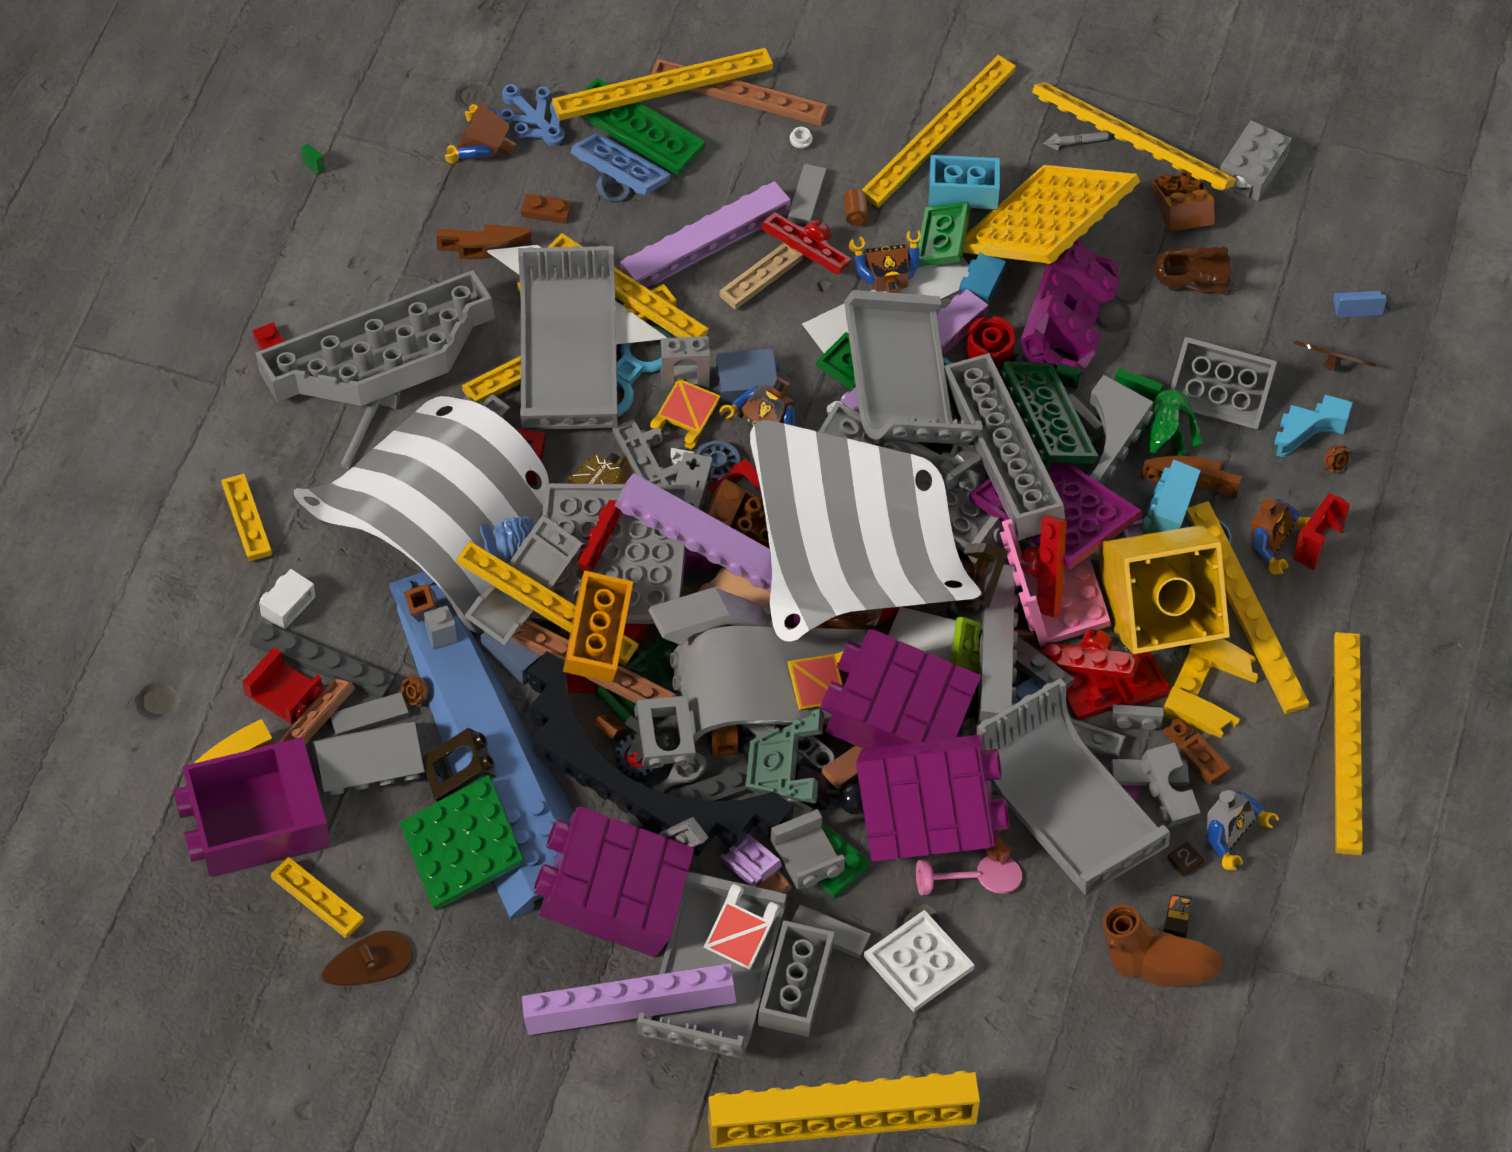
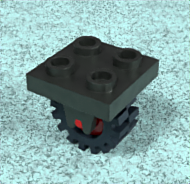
M630 716L625 724L634 733V737L628 735L626 736L628 740L625 742L621 740L619 742L621 747H616L615 751L618 754L615 755V760L617 761L615 764L620 772L637 782H640V780L646 782L648 777L653 779L655 777L654 773L656 771L659 773L661 769L642 766L644 755L639 721ZM654 729L655 741L660 749L673 751L677 748V745L661 731L658 733Z

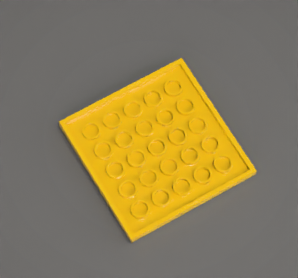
M1043 165L998 205V209H993L966 234L963 253L979 255L981 252L985 256L1046 264L1053 263L1063 251L1073 245L1074 241L1086 234L1095 222L1100 221L1106 212L1117 206L1118 202L1125 195L1131 193L1133 188L1140 182V179L1134 173Z

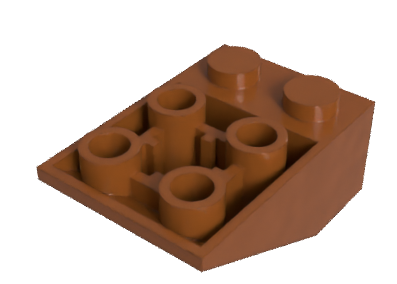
M1188 171L1182 172L1179 175L1171 176L1164 174L1158 176V178H1151L1163 221L1170 231L1215 225L1214 198L1202 181L1191 176L1192 173Z
M724 479L715 490L705 513L770 549L763 499Z

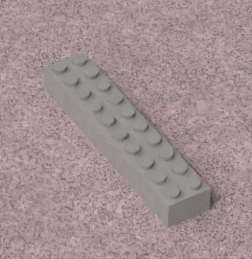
M990 354L945 365L947 389L962 420H964V424L973 425L976 421L982 422L983 430L972 442L982 458L981 461L1008 518L1012 520L1018 539L1041 534L1042 516L1050 515L1065 520L1064 505Z

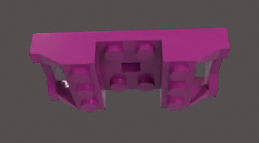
M1080 237L1073 242L1070 248L1063 251L1055 262L1046 265L1021 342L1025 356L1031 362L1052 363L1055 370L1058 363L1081 368L1080 375H1082L1095 355L1102 336L1101 333L1093 328L1100 306L1114 299L1120 280L1118 275L1119 265L1111 259L1094 254L1080 242ZM1061 348L1075 361L1062 358L1054 350Z

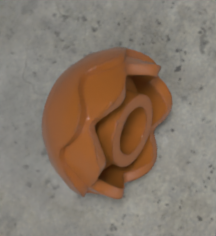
M1344 445L1330 447L1324 455V464L1327 470L1331 473L1344 471L1345 466L1351 462L1350 450Z
M410 675L402 682V696L409 705L420 706L426 701L429 687L424 679L416 675Z

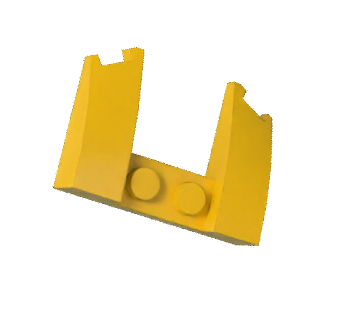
M1224 639L1191 644L1181 672L1164 705L1163 716L1171 720L1180 718L1182 723L1219 738L1223 737L1224 733L1221 728L1228 723L1235 728L1239 724L1240 718L1198 697L1211 667L1256 683L1258 674L1252 672L1251 663H1255V657Z

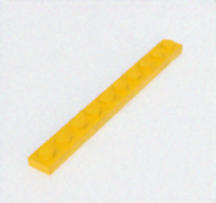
M761 48L552 98V106L559 121L773 70V62L766 48Z
M997 55L862 189L866 194L867 201L879 208L1015 72L1016 65Z
M1046 82L1035 84L1032 93L1038 95L1041 101L1046 103L1052 102L1058 105L1057 108L1067 113L1071 112L1077 115V119L1095 124L1098 130L1109 131L1115 134L1114 137L1116 139L1129 141L1134 144V148L1153 153L1154 158L1161 161L1166 160L1172 163V167L1175 169L1186 170L1192 173L1191 176L1195 179L1210 182L1211 186L1215 189L1224 190L1234 186L1235 177Z
M664 284L651 290L676 306L675 297ZM626 303L622 305L643 321L649 320V318ZM521 356L463 384L462 391L474 402L483 403L492 394L498 396L521 384Z
M1209 501L1188 507L1186 515L1191 526H1204L1221 542L1226 596L1284 714L1287 715L1308 708L1309 701Z
M1335 632V853L1361 855L1363 849L1360 634Z

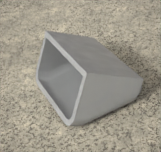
M413 721L313 741L323 792L329 791V796L344 793V788L354 786L356 791L370 788L369 783L379 781L381 786L395 783L394 778L404 776L405 781L420 778L419 773L424 772L416 726Z

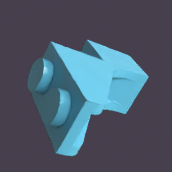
M1325 395L1323 402L1317 403L1315 411L1291 405L1289 414L1284 413L1280 427H1284L1283 432H1277L1274 445L1278 446L1276 456L1286 457L1319 432L1330 431L1344 434L1353 402Z

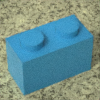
M980 252L976 260L972 259L968 268L969 275L968 277H963L959 290H962L963 293L968 289L989 306L1004 276L1006 261L993 256H985Z

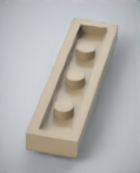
M785 243L781 244L719 291V297L736 310L802 261L803 254L790 248Z

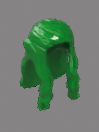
M1169 389L1160 392L1155 397L1152 407L1154 415L1150 421L1147 446L1151 454L1156 453L1161 445L1172 438L1175 442L1176 456H1186L1184 435L1178 429L1179 413L1182 410L1186 412L1189 418L1193 447L1199 448L1203 443L1200 428L1191 410L1190 402L1181 391Z

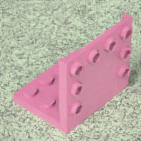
M1012 520L1002 521L1004 531L1000 532L1004 548L1008 551L1007 558L1010 567L1015 566L1016 572L1012 573L1016 586H1021L1023 592L1019 593L1030 632H1036L1040 647L1045 646L1046 643H1056L1085 634L1091 629L1098 630L1111 626L1091 560L1088 557L1072 569L1064 565L1061 616L1053 618L1041 614L1037 603L1038 581L1035 577L1025 574L1021 568V563L1029 565V562L1021 560L1022 553Z

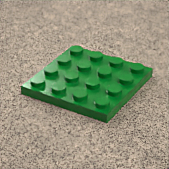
M489 775L399 822L431 905L436 911L526 863L493 779Z

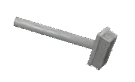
M400 391L368 404L340 464L342 468H350L378 405L396 409L400 401Z

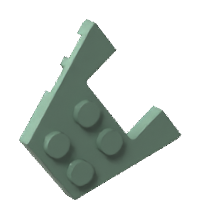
M816 709L811 712L812 715L802 720L797 718L793 720V724L781 730L776 728L750 741L746 787L750 791L765 794L774 792L780 797L816 803L818 781L815 778L795 780L798 740L800 737L823 734L824 712Z

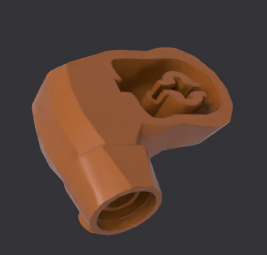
M1119 904L1110 908L1104 915L1102 923L1110 958L1114 968L1124 977L1141 978L1164 987L1199 985L1218 978L1225 966L1221 955L1209 946L1198 941L1153 930L1132 906Z

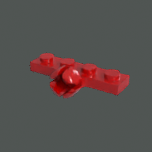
M774 212L762 224L761 229L769 233V235L779 239L790 248L797 250L836 275L842 273L852 260V258L828 244L831 232L827 224L818 227L822 222L820 220H813L805 227H800Z
M1047 515L1042 516L1040 547H1028L1023 552L1021 560L1029 562V565L1023 563L1020 565L1025 574L1035 577L1038 581L1037 603L1040 613L1055 618L1061 616L1067 520Z
M1095 629L1087 631L1078 646L1046 643L1042 652L1045 657L1064 671L1133 680L1140 663L1138 654L1110 651L1112 642L1106 632L1098 630L1095 638L1092 639Z

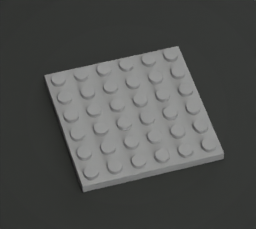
M546 483L542 515L547 516L582 541L584 544L581 549H585L589 533L593 527H596L599 521V513L602 507H606L609 499L617 501L625 484ZM656 485L686 503H691L692 488L690 485ZM622 513L593 573L633 581L626 623L655 624L648 611L649 608L682 596L686 547L676 540L667 538L659 530L647 527L634 516ZM581 549L551 590L576 605L579 586L583 576L577 561ZM534 612L531 616L535 622H552L537 612Z

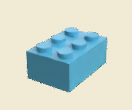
M931 155L929 206L968 201L971 208L998 209L1000 158Z
M1173 460L1170 468H1164L1160 481H1158L1154 490V497L1149 504L1147 517H1145L1140 529L1144 531L1143 535L1180 529L1201 470Z

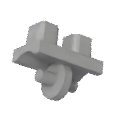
M961 451L954 457L952 464L948 461L942 463L938 471L945 480L946 492L957 485L970 491L977 488L980 475L976 472L975 466L981 462L982 458L977 454L970 458Z

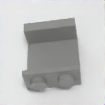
M818 809L771 828V842L797 890L803 887H812L818 881L827 877L834 878L844 871L845 858L843 854L837 856L821 827L822 816Z

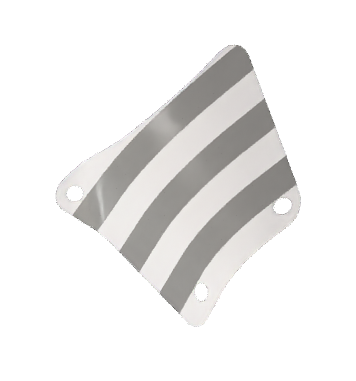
M440 396L424 403L343 476L325 485L308 489L297 488L294 490V496L304 508L319 520L364 530L403 552L437 584L453 606L462 623L469 630L481 633L484 630L464 616L477 597L481 596L491 584L455 563L456 559L469 541L486 550L479 528L482 524L490 525L495 546L494 527L503 520L526 516L534 520L536 524L543 511L546 483H549V479L541 460L530 445L503 418L476 402ZM442 407H453L452 411L445 416L436 415V412ZM527 471H535L540 476L542 481L540 489L536 490L528 485L525 478ZM304 497H314L320 501V504L317 506L309 505L304 500Z
M761 420L754 424L750 432V444L762 493L772 564L770 610L774 630L780 639L789 642L798 640L809 630L837 615L847 612L968 600L981 595L980 589L968 576L960 561L951 528L945 484L942 475L929 460L910 453L776 421ZM920 470H926L931 475L932 485L927 491H921L916 486L915 477ZM955 580L961 582L962 587L950 588L944 583ZM791 614H798L800 616V623L794 629H787L784 625L786 617Z

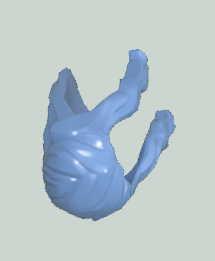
M526 516L503 520L494 527L493 534L496 537V546L490 525L482 524L479 528L485 542L484 547L486 551L508 564L536 524L534 520Z

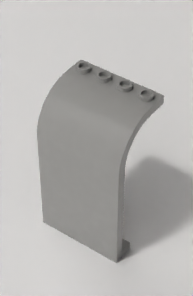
M613 246L518 248L521 298V429L617 428L616 313Z
M853 290L844 300L860 418L866 434L874 440L961 445L970 443L983 430L982 422L976 421L971 425L964 424V420H961L959 423H957V419L952 420L936 310L941 306L940 296Z
M728 626L709 629L688 637L683 646L679 644L671 653L670 665L674 668L673 690L676 691L677 696H687L694 743L703 734L724 726L736 724L792 725L793 720L797 718L802 720L811 716V712L820 707L799 710L787 662L843 652L848 640L862 645L866 636L865 630L813 628L798 640L789 642L780 639L774 627ZM839 669L842 685L844 686L849 673ZM821 710L824 712L823 725L827 726L832 714Z
M1061 678L1053 683H1047L1041 690L1032 695H1026L1020 702L1011 707L1004 708L999 714L990 719L983 720L977 726V735H984L986 750L998 749L1002 779L991 781L992 785L1000 797L1006 799L1007 806L1085 896L1169 846L1170 831L1164 825L1158 828L1090 752L1077 734L1068 714L1066 684Z
M688 872L673 931L666 947L659 974L731 964L737 1003L649 1016L646 1019L645 1013L640 1012L637 1020L638 1035L743 1059L753 1033L786 907L787 894ZM733 884L744 889L736 905L763 918L770 902L781 907L751 970L703 948Z

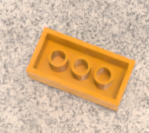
M584 571L579 586L563 672L612 683L617 671L633 581Z

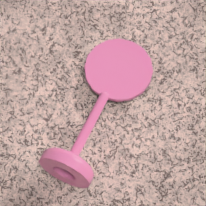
M987 856L980 861L977 871L933 874L931 863L926 859L918 860L916 865V883L920 895L930 894L933 889L934 880L978 877L980 883L986 889L1001 894L1013 892L1022 881L1020 866L1011 858L1001 865L997 860L992 861Z

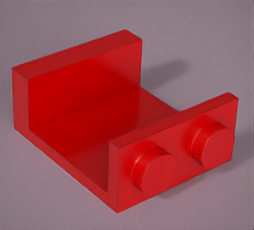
M275 647L268 652L242 681L246 696L291 725L297 718L301 717L313 700L315 701L323 691L321 676L317 674L311 680L283 662L282 652Z

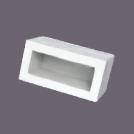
M290 569L285 575L278 578L275 586L269 592H265L259 602L261 616L285 630L316 597L314 583Z

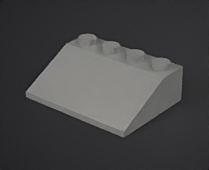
M1185 337L1170 389L1181 391L1187 396L1193 413L1258 430L1276 371L1277 361Z

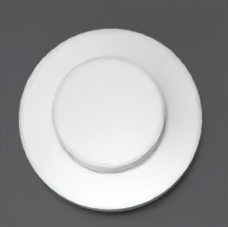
M797 127L790 134V143L796 148H806L811 145L813 137L807 128Z

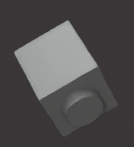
M448 606L424 612L425 630L433 649L457 642L456 627Z

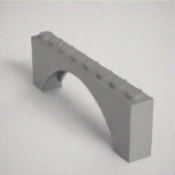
M1105 375L1102 376L1092 390L1090 404L1095 406L1103 424L1105 447L1100 462L1089 477L1102 485L1107 478L1111 479L1117 469L1116 464L1119 460L1123 461L1129 452V445L1131 442H1137L1142 432L1140 429L1144 424L1148 425L1154 415V412H1152L1153 402ZM1026 538L1019 540L1030 547L1036 546Z

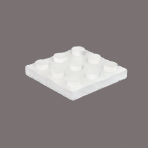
M925 910L864 952V958L913 1013L974 970L972 961Z

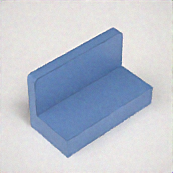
M1380 291L1334 293L1333 296L1337 318L1383 315L1387 300L1386 295H1381Z

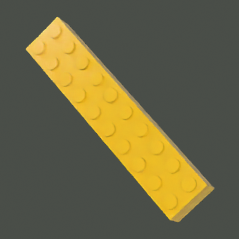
M957 1071L949 1075L932 1073L926 1077L916 1078L914 1076H904L894 1080L878 1078L872 1082L854 1080L847 1084L839 1085L825 1083L817 1087L800 1085L794 1089L782 1090L781 1088H771L761 1092L745 1090L739 1094L721 1092L714 1096H709L708 1124L711 1148L972 1125L977 1122L980 1099L976 1073H968L967 1071Z

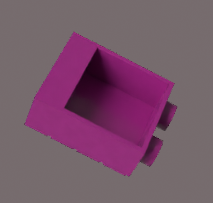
M868 629L862 645L848 640L837 666L838 669L849 673L846 683L843 686L831 681L819 709L832 714L825 732L863 749L956 738L981 675L958 665L955 666L953 663L930 653L926 654L923 650L902 641L898 642L897 639L876 630Z
M983 734L861 750L856 761L872 861L995 847L999 833L998 830L1009 829L1006 799L993 800L991 781L1002 779L998 749L986 750Z
M303 737L182 766L186 786L173 789L180 819L194 816L197 829L184 832L191 862L205 859L209 877H216L240 871V869L268 864L271 861L276 862L288 857L300 856L303 853L308 854L330 848L327 823Z
M577 807L568 822L556 819L546 843L547 849L557 852L553 866L545 863L542 865L533 888V893L544 897L539 916L655 958L671 938L694 848L671 839L667 840L665 839L666 837L647 830L637 829L636 826L617 819L607 818L608 816L584 807Z

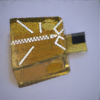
M610 453L606 460L597 455H592L567 478L568 484H622V469L619 467L622 459L615 453Z

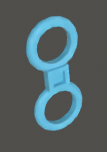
M652 326L667 338H672L664 329ZM632 343L620 344L622 358L616 363L617 386L624 393L622 402L617 405V417L627 412L634 401V391L631 386L643 372L652 373L661 370V358L652 362H643L636 359L630 352Z

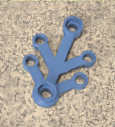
M506 85L502 90L504 103L508 105L516 104L526 114H514L511 109L501 111L500 114L507 123H517L514 127L515 136L518 138H543L549 146L561 144L565 137V132L559 126L560 121L552 106V102L550 104V112L552 114L550 124L544 119L546 104L550 99L549 89L547 87H539L536 90V99L538 101L535 110L520 96V89L516 85ZM527 124L537 125L540 129L528 128Z

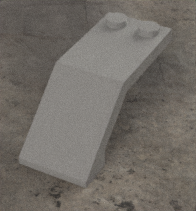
M542 515L508 564L552 590L584 543L547 516ZM490 585L481 596L477 597L464 617L505 646L535 611L493 585Z
M716 587L651 606L648 610L662 638L682 646L690 635L726 624L733 626L773 627L770 606H761Z

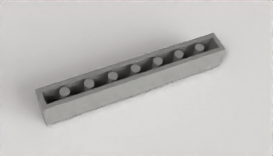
M989 563L982 584L981 600L983 598L994 563ZM1003 566L990 607L981 608L979 675L981 677L978 683L977 726L983 720L996 716L1004 708L1011 707L1012 702H1015L1016 687H1012V683H1015L1017 669L1013 668V665L1016 664L1017 650L1013 649V646H1016L1018 631H1014V627L1016 628L1018 613H1015L1014 609H1017L1019 598L1018 594H1014L1018 589L1012 573L1015 572V566Z

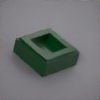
M1058 363L1056 372L1063 386L1078 388L1081 368Z

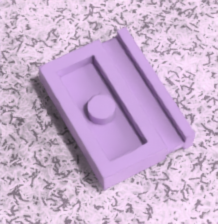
M750 834L744 838L737 848L732 846L729 848L730 852L726 855H721L722 862L750 886L757 887L756 884L760 880H766L782 867L780 859Z

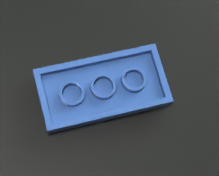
M597 132L572 145L570 153L578 157L580 161L594 166L599 172L608 174L615 178L617 182L629 186L636 193L644 196L668 183L671 176L670 173Z

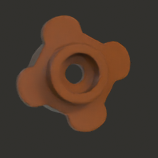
M1174 718L1172 724L1164 728L1163 734L1168 737L1171 743L1175 742L1176 745H1180L1187 740L1188 736L1193 734V728L1182 723L1180 718Z

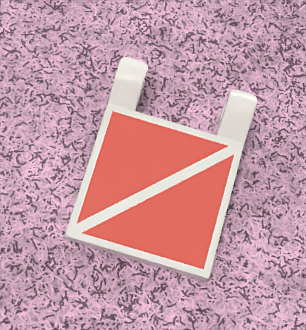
M733 884L703 948L751 970L781 907L770 902L763 918L736 905L744 889Z

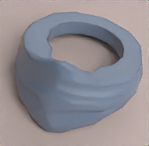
M606 173L601 175L596 183L598 193L609 202H621L630 193L629 186L617 182L615 178ZM617 183L623 187L624 193L618 197L609 195L604 190V186Z

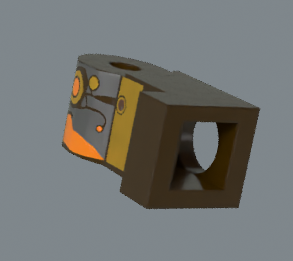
M1171 894L1163 932L1180 934L1178 937L1186 938L1192 898Z

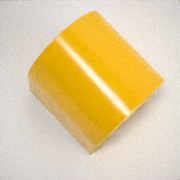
M1197 525L1103 542L1099 552V572L1103 600L1115 635L1133 654L1230 637L1221 542L1204 526Z

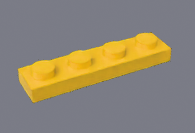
M245 474L222 479V487L248 562L272 556V551Z
M290 857L271 873L273 881L344 938L347 939L364 923V917Z

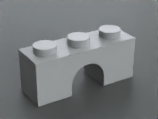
M1175 742L1147 750L1142 756L1141 767L1144 774H1148L1150 779L1149 789L1152 797L1158 801V814L1161 821H1165L1167 828L1195 820L1201 812L1192 789L1179 792L1174 790L1168 782V776L1178 773L1183 767Z

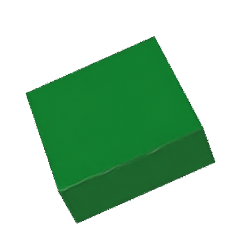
M309 144L301 147L302 162L318 175L323 172V155Z

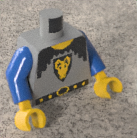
M1226 790L1221 792L1219 800L1207 814V842L1211 844L1219 857H1223L1222 866L1226 870H1237L1234 865L1243 864L1242 858L1239 855H1230L1229 852L1256 821V816H1258V823L1263 827L1273 828L1269 824V818L1276 821L1279 820L1277 814L1264 812L1261 804L1252 796L1241 791Z

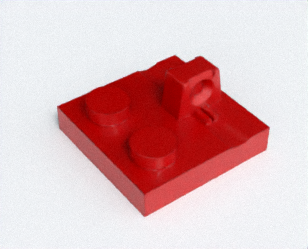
M1076 672L1068 673L1074 678L1073 685L1066 690V703L1075 720H1084L1111 711L1113 705H1122L1123 702L1110 677Z

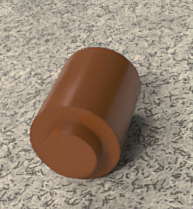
M859 189L847 191L843 195L846 221L853 226H861L869 219L866 194Z

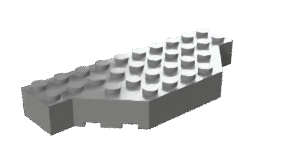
M472 270L256 352L259 372L277 402L297 394H303L363 406L448 373L473 327L495 319L491 296Z

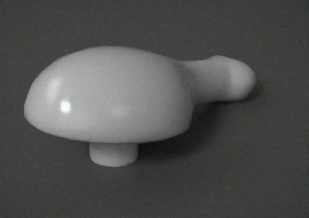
M695 753L693 761L689 764L677 766L674 763L668 778L660 784L654 785L651 789L665 793V791L675 785L691 783L697 780L706 769V758L700 753Z

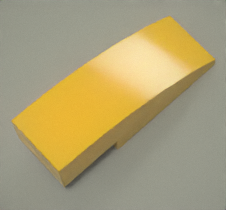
M260 719L216 744L197 759L195 763L272 745L273 739L263 720Z

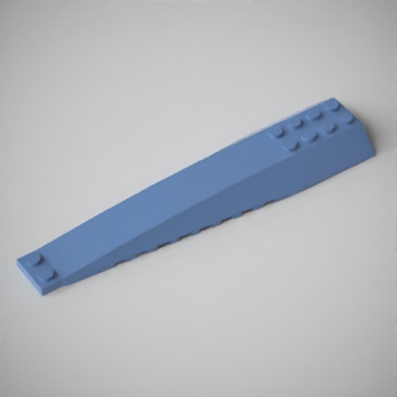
M425 572L389 583L418 674L426 681L429 687L427 699L442 744L467 728L481 732L488 741L487 748L495 762L494 770L497 776L492 779L526 860L525 864L493 880L510 920L534 911V901L543 898V896L533 893L538 873L544 863L553 866L557 853L546 848L551 828L556 819L568 822L574 813L547 762L539 759L533 752L532 736L472 632L462 623L453 606L437 584ZM427 583L435 591L439 607L448 606L455 623L457 642L433 649L425 630V621L418 622L410 614L404 592ZM463 746L447 756L452 775H455L470 764L473 756L470 746ZM485 774L482 775L481 777L477 778L476 780H474V781L471 782L470 784H472V783L478 781L479 779H481V778H483V777H485V776H487V775H485Z

